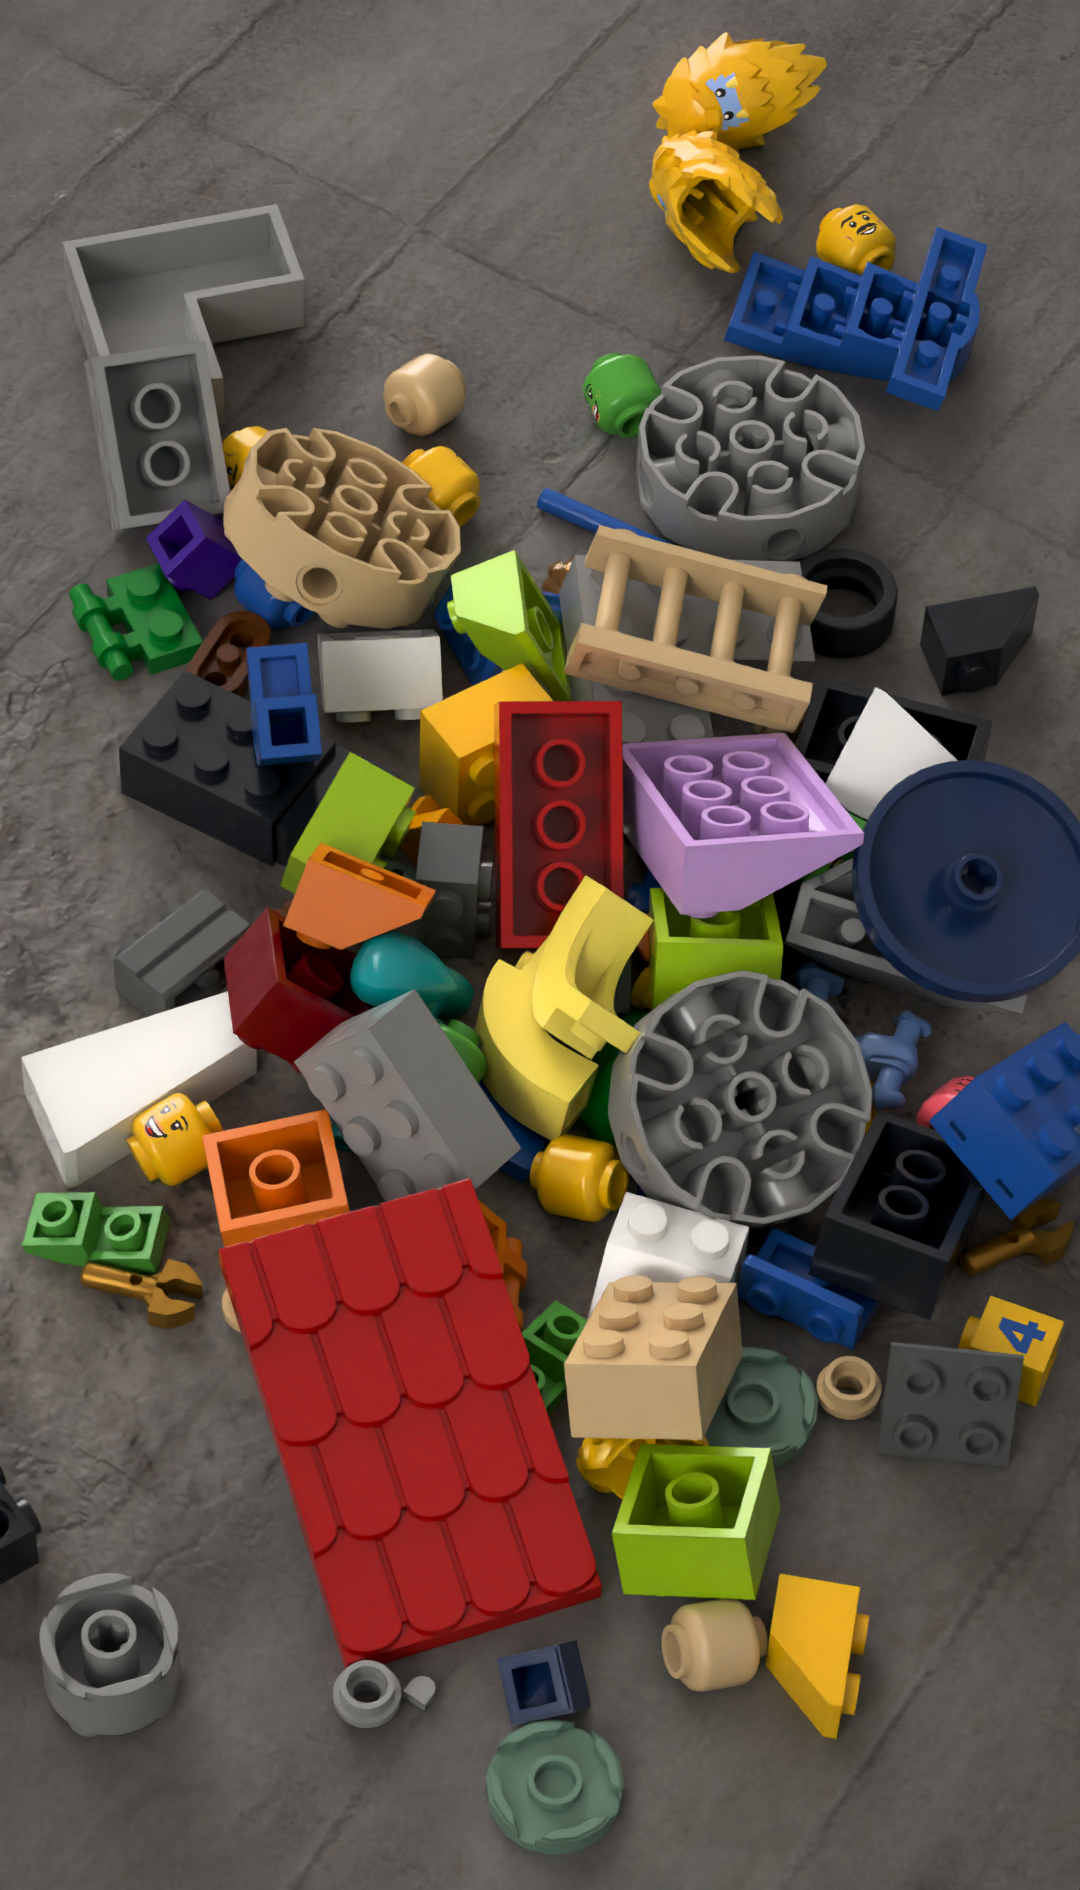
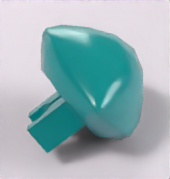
M390 930L367 939L356 954L351 967L350 983L352 991L361 1001L374 1007L414 989L427 1008L429 1004L443 1001L457 992V984L453 976L437 955L416 938L395 930Z

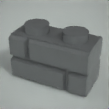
M206 888L187 902L177 900L165 910L159 924L142 937L138 934L132 935L121 944L113 959L115 989L119 996L135 1009H141L145 1017L208 998L227 983L224 957L250 928L251 924L232 909L227 910L225 904Z

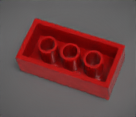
M499 701L494 705L496 948H539L551 934L563 909L585 876L590 877L624 899L622 701Z

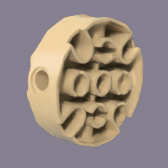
M287 428L268 431L252 446L245 460L242 476L224 501V534L232 542L238 555L265 581L267 591L279 600L286 602L295 601L303 607L317 612L322 620L337 628L357 625L390 629L408 626L411 623L417 622L432 605L435 592L461 553L460 527L450 510H440L428 498L432 487L414 470L381 449L337 431L313 428L309 437L292 435Z

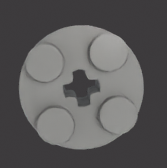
M118 1573L92 1575L66 1587L58 1595L57 1603L49 1612L47 1618L44 1617L39 1633L45 1691L56 1712L68 1722L74 1732L85 1737H92L98 1734L120 1735L130 1733L167 1715L175 1703V1695L180 1683L181 1668L178 1623L174 1610L166 1597L152 1587V1591L143 1586L133 1583L132 1577Z

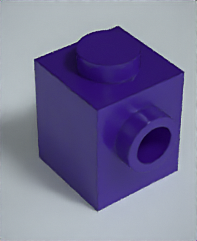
M185 499L146 537L167 580L183 592L191 589L209 600L235 577V569L242 559L232 542L224 534L223 520Z

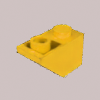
M779 1574L765 1666L823 1737L837 1739L841 1713L855 1715L861 1674L849 1673L848 1666L850 1653L863 1656L868 1630L869 1615L856 1613L860 1587Z

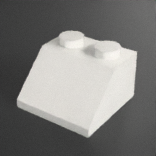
M433 629L317 634L322 707L325 713L336 712V722L371 721V711L394 710L395 719L416 720L420 719L421 710L443 700L440 636Z
M626 1192L606 1244L587 1320H589L609 1282H615L627 1276H645L650 1278L652 1282L674 1283L689 1277L706 1276L715 1279L716 1283H737L738 1288L741 1265L746 1259L749 1227L720 1218L712 1219L699 1212Z

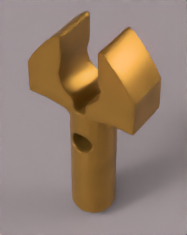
M1041 1199L1012 1219L1015 1223L1013 1230L963 1252L960 1256V1265L966 1274L974 1276L1027 1252L1036 1254L1044 1265L1047 1266L1063 1258L1070 1243L1074 1221L1059 1226L1055 1231L1047 1232L1040 1229L1033 1231L1037 1226L1045 1225L1058 1218L1061 1203Z
M167 1259L162 1272L151 1276L94 1262H87L80 1274V1282L84 1287L143 1301L148 1308V1325L163 1329L179 1327L196 1319L194 1303L172 1300L167 1297L168 1295L182 1293L189 1297L203 1299L202 1282L197 1274L186 1263Z

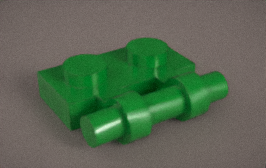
M159 563L106 579L108 598L105 599L94 595L90 586L84 583L78 584L70 590L69 597L74 605L72 615L79 629L89 633L93 641L91 650L99 666L108 669L112 678L116 681L125 680L131 676L134 670L131 662L140 659L143 660L150 675L189 663L203 643L174 587L164 576ZM123 623L128 634L122 635L119 632H114L111 626Z

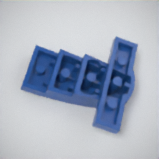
M936 227L927 250L918 283L867 262L860 276L810 256L806 268L803 270L754 251L748 264L724 341L818 369L889 381L886 393L939 411L945 398L948 384L962 373L971 355L980 314L978 296L974 292L988 245Z

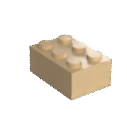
M637 1275L609 1282L564 1363L571 1438L703 1440L743 1356L737 1283H716L715 1279L706 1276L689 1277L678 1283L652 1282L648 1277Z

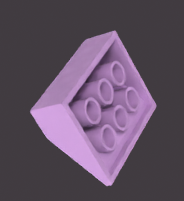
M785 733L622 744L623 832L680 915L686 914L694 918H711L719 912L741 910L863 845L864 832Z

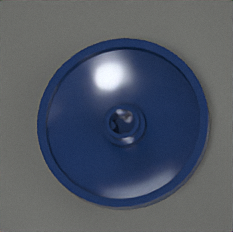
M973 760L949 761L921 769L900 781L884 795L868 817L862 828L864 832L863 845L855 849L853 856L852 888L855 904L861 922L875 947L897 971L912 982L938 995L955 1000L981 1003L1005 1001L1029 994L1046 985L1080 951V823L1067 805L1042 783L1020 771L996 763Z

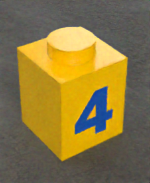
M990 1295L981 1319L969 1316L958 1349L1024 1355L1018 1401L1036 1407L1057 1356L1064 1321Z

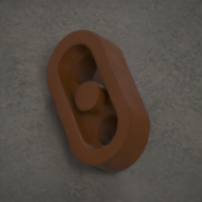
M236 611L222 616L215 623L189 662L186 671L243 697L249 688L246 649H239V647L271 646V630L268 623L261 616L248 611Z

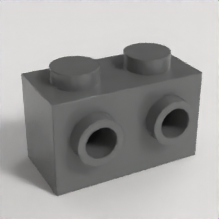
M422 822L415 882L432 888L436 892L422 918L415 921L414 938L434 952L440 959H475L477 935L489 936L493 862L482 861L484 826Z

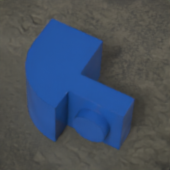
M307 643L247 648L246 661L252 711L250 716L258 766L319 761L322 756L317 698L316 694H312Z

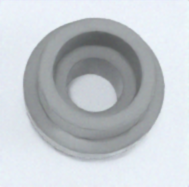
M361 1660L351 1664L340 1673L334 1683L333 1704L335 1710L344 1721L355 1727L374 1728L390 1721L400 1707V1683L391 1670L377 1661ZM362 1692H372L379 1699L375 1702L363 1703L357 1701L355 1697Z

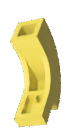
M585 876L558 918L537 967L532 993V1007L537 1023L543 1029L591 1060L597 1051L602 1050L606 1042L627 1054L640 1032L616 1015L614 1010L615 990L625 964L654 920L606 887Z
M548 936L534 954L526 951L515 967L498 959L487 978L474 1031L482 1039L478 1048L483 1052L488 1063V1069L482 1081L489 1093L509 1115L527 1128L552 1141L558 1136L566 1134L587 1108L599 1065L555 1041L537 1023L534 1017L532 1007L534 979L542 952L549 938Z

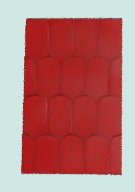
M471 1178L443 1185L439 1189L433 1188L383 1202L379 1206L374 1207L372 1205L319 1220L312 1225L309 1223L259 1237L252 1242L245 1241L218 1249L219 1264L344 1669L361 1660H373L381 1664L389 1663L601 1598L602 1584L596 1569V1560L569 1484V1475L529 1362V1353L503 1280V1271Z

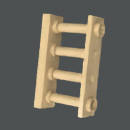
M599 525L584 563L586 568L605 572L595 626L581 623L568 652L564 674L794 734L810 704L813 683L791 677L798 624L811 626L826 597L828 586L808 581L800 575L782 574L638 536L630 530L612 529ZM628 579L662 587L653 641L623 634L618 631ZM685 594L719 602L710 656L680 649L676 646ZM742 609L776 617L767 671L737 664L733 661Z

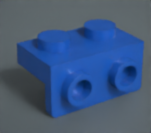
M773 1227L757 1255H747L741 1265L738 1298L748 1302L752 1308L764 1315L779 1316L805 1328L813 1337L827 1343L835 1342L853 1351L881 1302L850 1290L839 1289L829 1282L808 1275L816 1246Z

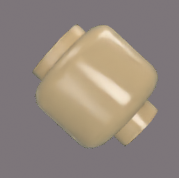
M427 353L415 357L392 372L385 381L383 397L386 413L396 426L411 435L422 437L432 434L457 418L464 409L466 400L465 379L455 364L438 355Z
M719 1598L681 1606L672 1616L671 1624L666 1625L663 1629L661 1646L664 1662L670 1675L674 1679H680L692 1691L706 1692L748 1683L757 1673L760 1657H764L767 1653L768 1638L762 1620L757 1616L752 1617L748 1607L740 1600Z

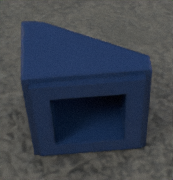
M577 1640L497 1658L512 1726L590 1708V1697Z

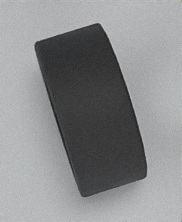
M839 548L822 550L805 558L800 563L802 577L808 581L827 585V589L841 588L855 591L867 597L875 606L873 611L860 617L852 618L830 616L818 610L810 626L813 650L820 655L836 658L858 657L879 648L891 635L895 619L898 588L894 575L880 560L865 552Z

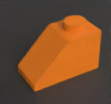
M320 843L307 861L283 926L297 931L296 936L310 946L320 949H330L333 946L342 950L421 919L431 904L436 890Z

